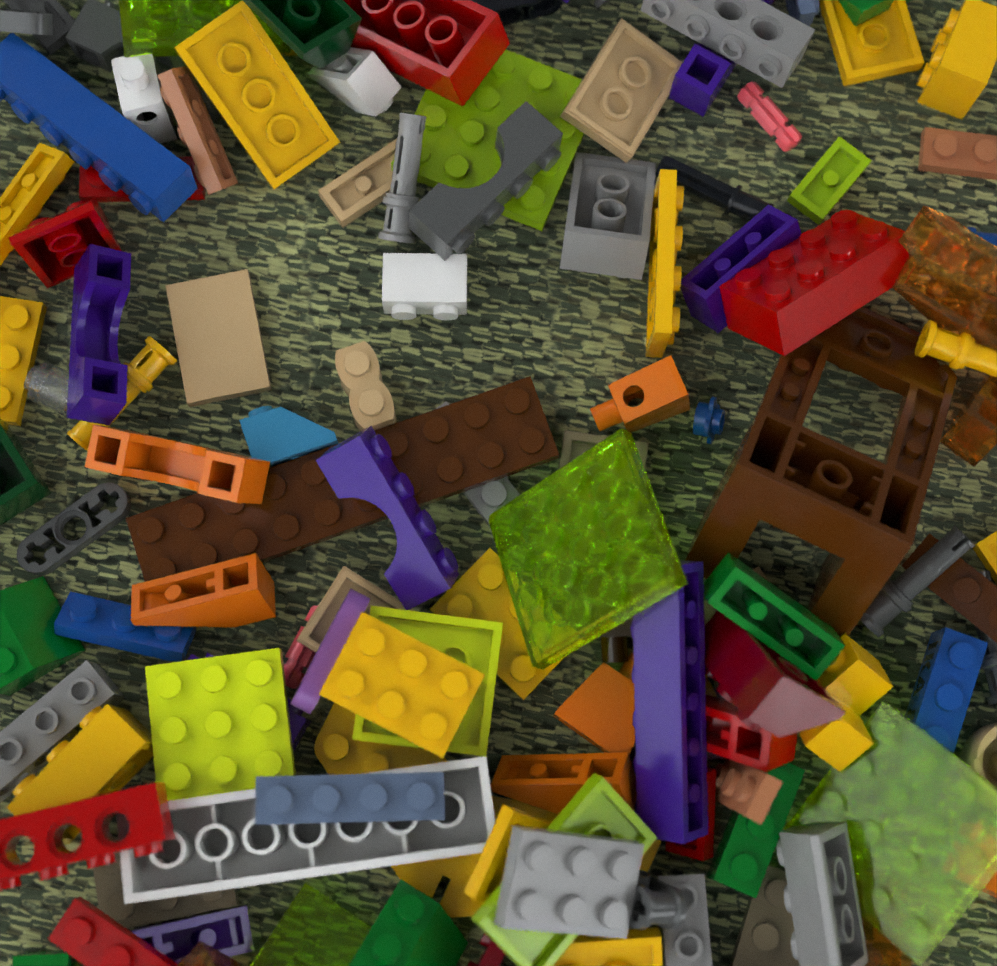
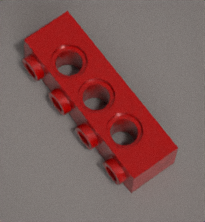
M154 782L0 819V891L22 886L20 876L38 872L40 881L69 874L68 864L86 860L87 869L116 863L115 853L133 849L136 858L163 851L162 842L175 839L165 783ZM118 813L125 815L130 825L127 836L122 840L115 839L109 829L112 818ZM72 824L78 827L82 834V842L74 852L68 850L63 843V834ZM24 836L28 837L34 845V854L27 863L22 862L16 853L17 844Z

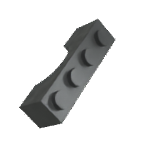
M87 0L65 37L76 57L109 72L113 70L112 59L144 51H152L157 61L164 63L171 69L186 66L174 47L188 37L182 34H176L175 36L168 34L147 18L141 17L138 20L131 17L122 8L110 1H105L103 4L97 0ZM195 79L211 119L217 121L220 116L219 112Z
M525 101L497 128L495 149L499 155L501 167L494 177L486 183L472 188H455L438 183L409 210V229L444 261L454 252L461 254L471 245L475 239L474 233L483 224L490 226L500 217L504 211L503 205L513 196L516 199L520 198L530 188L533 182L532 178L541 169L546 172L555 165L561 156L559 149L563 133Z

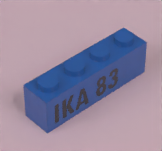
M947 627L931 633L879 797L918 812L936 811L986 652L987 642Z

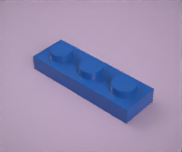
M71 591L54 622L55 635L171 662L184 661L196 633V627L134 626L131 622V605Z

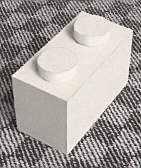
M383 253L382 305L384 314H391L393 318L399 320L414 319L416 314H433V317L438 320H454L458 318V315H467V254H452L444 261L438 254Z

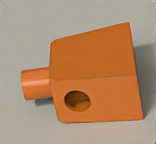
M670 355L611 383L608 387L613 399L590 408L599 432L623 422L629 434L690 410L689 394ZM640 398L643 400L636 407L628 406L632 399Z
M630 653L628 661L624 662L619 671L603 662L553 715L558 721L604 753L628 752L630 755L635 744V729L633 726L635 699L634 683L632 681L634 653Z

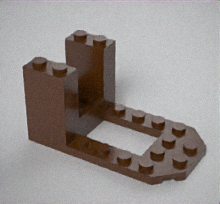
M865 307L859 308L786 356L780 354L755 418L702 516L684 561L703 562V578L707 579L728 552L738 559L760 520L771 524L780 530L830 552L821 565L807 609L834 628L839 637L844 634L849 636L913 545L957 380L955 373L948 364L940 365L933 357L926 355L920 358L915 355L920 332ZM826 361L835 364L844 371L852 372L870 380L883 389H889L903 396L883 463L803 426Z

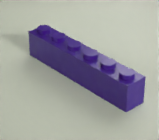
M674 560L632 563V576L630 579L633 601L631 636L633 638L634 650L632 681L634 683L635 699L633 726L635 729L636 749L633 766L636 774L637 798L634 812L657 836V840L685 844L708 835L703 562Z

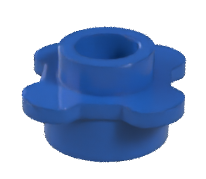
M712 396L709 403L699 402L694 415L693 433L694 435L707 437V444H712L715 434L721 435L724 427L725 410L720 409V405L717 404V397Z

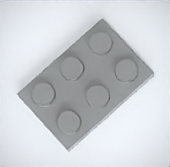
M513 826L494 923L502 928L627 939L644 844L628 839Z

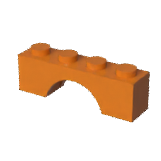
M93 425L85 462V468L166 483L197 491V494L249 504H262L270 461L122 428Z

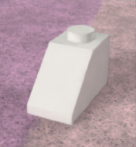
M350 47L347 53L320 69L314 66L307 73L313 80L355 112L375 117L391 106L393 97L402 88L372 50Z

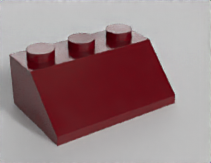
M718 610L704 626L705 674L719 683V686L716 688L718 693L728 702L739 708L736 716L753 731L759 732L763 728L780 738L840 720L846 713L818 680L815 681Z

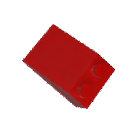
M96 198L89 201H77L68 206L66 211L53 217L38 218L32 221L27 228L9 237L13 248L47 289L74 277V268L89 244L122 251L109 221Z

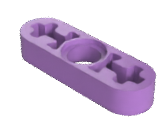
M350 588L300 682L290 705L308 714L312 713L321 697L319 695L321 688L361 612H365L369 604V597Z

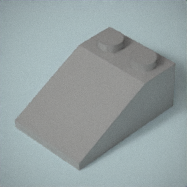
M576 152L559 269L642 280L650 241L656 163L632 159L626 163L617 157Z

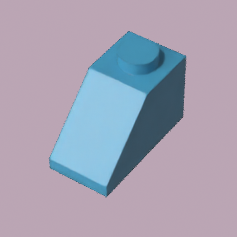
M262 406L248 413L249 417L239 420L251 457L270 461L269 468L339 443L335 432L281 406L274 409L272 406Z

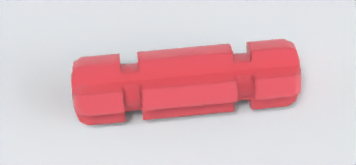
M751 81L739 91L738 100L746 109L749 107L752 109L750 114L770 137L776 136L775 142L782 151L788 152L800 143L802 134L793 124L790 126L787 124L789 119L769 96L765 98L762 96L764 91L756 82Z
M314 605L310 608L304 619L305 621H309L318 606ZM303 626L300 627L285 655L288 658L286 664L283 663L286 686L291 689L298 688L305 675L302 673L303 668L309 667L316 654L296 641L304 629Z

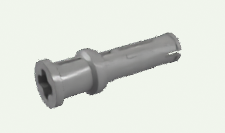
M399 113V129L396 140L390 193L386 192V196H383L386 213L383 231H380L378 235L380 239L415 243L416 237L412 235V231L409 229V210L419 202V197L415 196L426 116Z

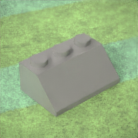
M847 822L796 825L781 831L780 839L777 842V856L780 865L785 867L787 885L784 888V903L788 913H792L794 932L791 936L793 957L795 960H799L800 966H864L868 963Z

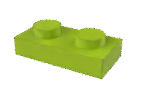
M839 136L792 191L787 202L817 225H820L868 168L872 160Z

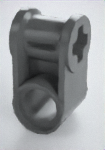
M640 870L629 926L634 929H646L650 925H657L668 930L680 928L687 914L686 899L682 891L677 887L652 877L650 873Z

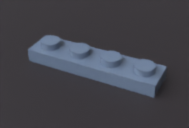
M444 772L256 777L255 825L445 820Z

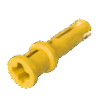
M933 320L927 321L916 344V356L923 358L928 355L948 362L949 367L954 370L968 367L997 377V350L975 343L974 337L967 332H962L959 335L937 327V322Z
M150 336L145 339L146 345L130 363H123L128 365L126 405L112 423L141 391L145 394L154 388L152 382L168 365L174 366L177 362L174 356ZM80 420L67 432V435L88 451L93 425L107 427L110 425Z

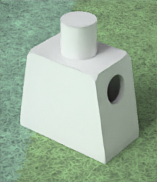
M144 51L112 59L111 64L123 116L159 143L178 140L171 108L166 105L161 96V83L157 75L162 73V69L153 52ZM143 112H153L156 114V117L150 121H143L145 119Z

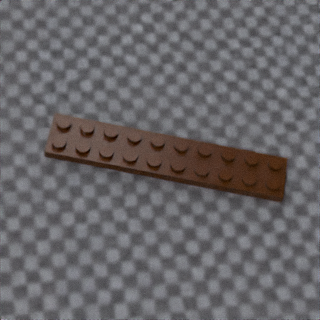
M531 376L375 430L376 434L382 435L388 442L392 452L391 460L399 473L403 472L411 481L414 488L413 497L419 507L559 458V452ZM335 444L270 467L262 504L236 503L196 493L125 519L146 582L254 553L264 563L388 519V516L369 501L359 498L337 497L316 462V459L328 449L337 445Z

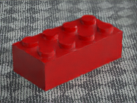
M344 0L362 18L352 42V48L374 51L389 71L462 107L510 44L499 14L471 0Z
M845 209L836 212L824 223L814 229L803 232L796 240L781 249L772 251L768 257L750 268L739 271L735 277L719 286L728 329L786 356L911 276L907 234L902 229L860 215L852 210Z

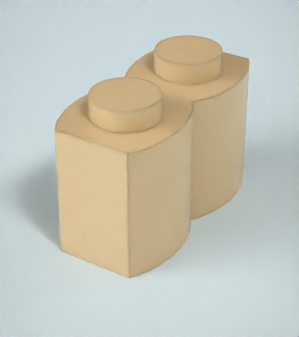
M362 341L336 350V370L342 388L349 397L351 412L359 432L370 426L375 431L397 423L393 399L389 390L383 384L379 361L372 347L366 341Z

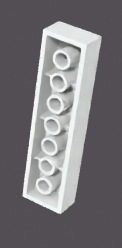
M483 756L363 773L444 772L445 820L255 825L256 789L168 801L175 839L163 841V851L135 858L133 849L120 852L124 904L482 853L495 824L487 758ZM118 813L116 814L118 838L122 840L127 836L130 825L127 817Z

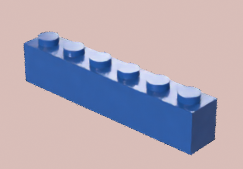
M10 33L0 42V102L4 99L11 104L10 106L14 113L26 124L33 121L38 125L42 134L53 145L59 146L62 144L68 148L70 155L80 166L85 169L92 166L99 172V177L111 190L117 192L121 189L129 195V200L141 213L148 215L151 212L164 222L198 189L188 164L16 34Z

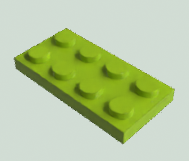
M595 773L591 775L546 829L635 840L644 844L643 855L657 839V836L605 778ZM501 882L471 919L517 966H553L578 935L502 928L494 923Z

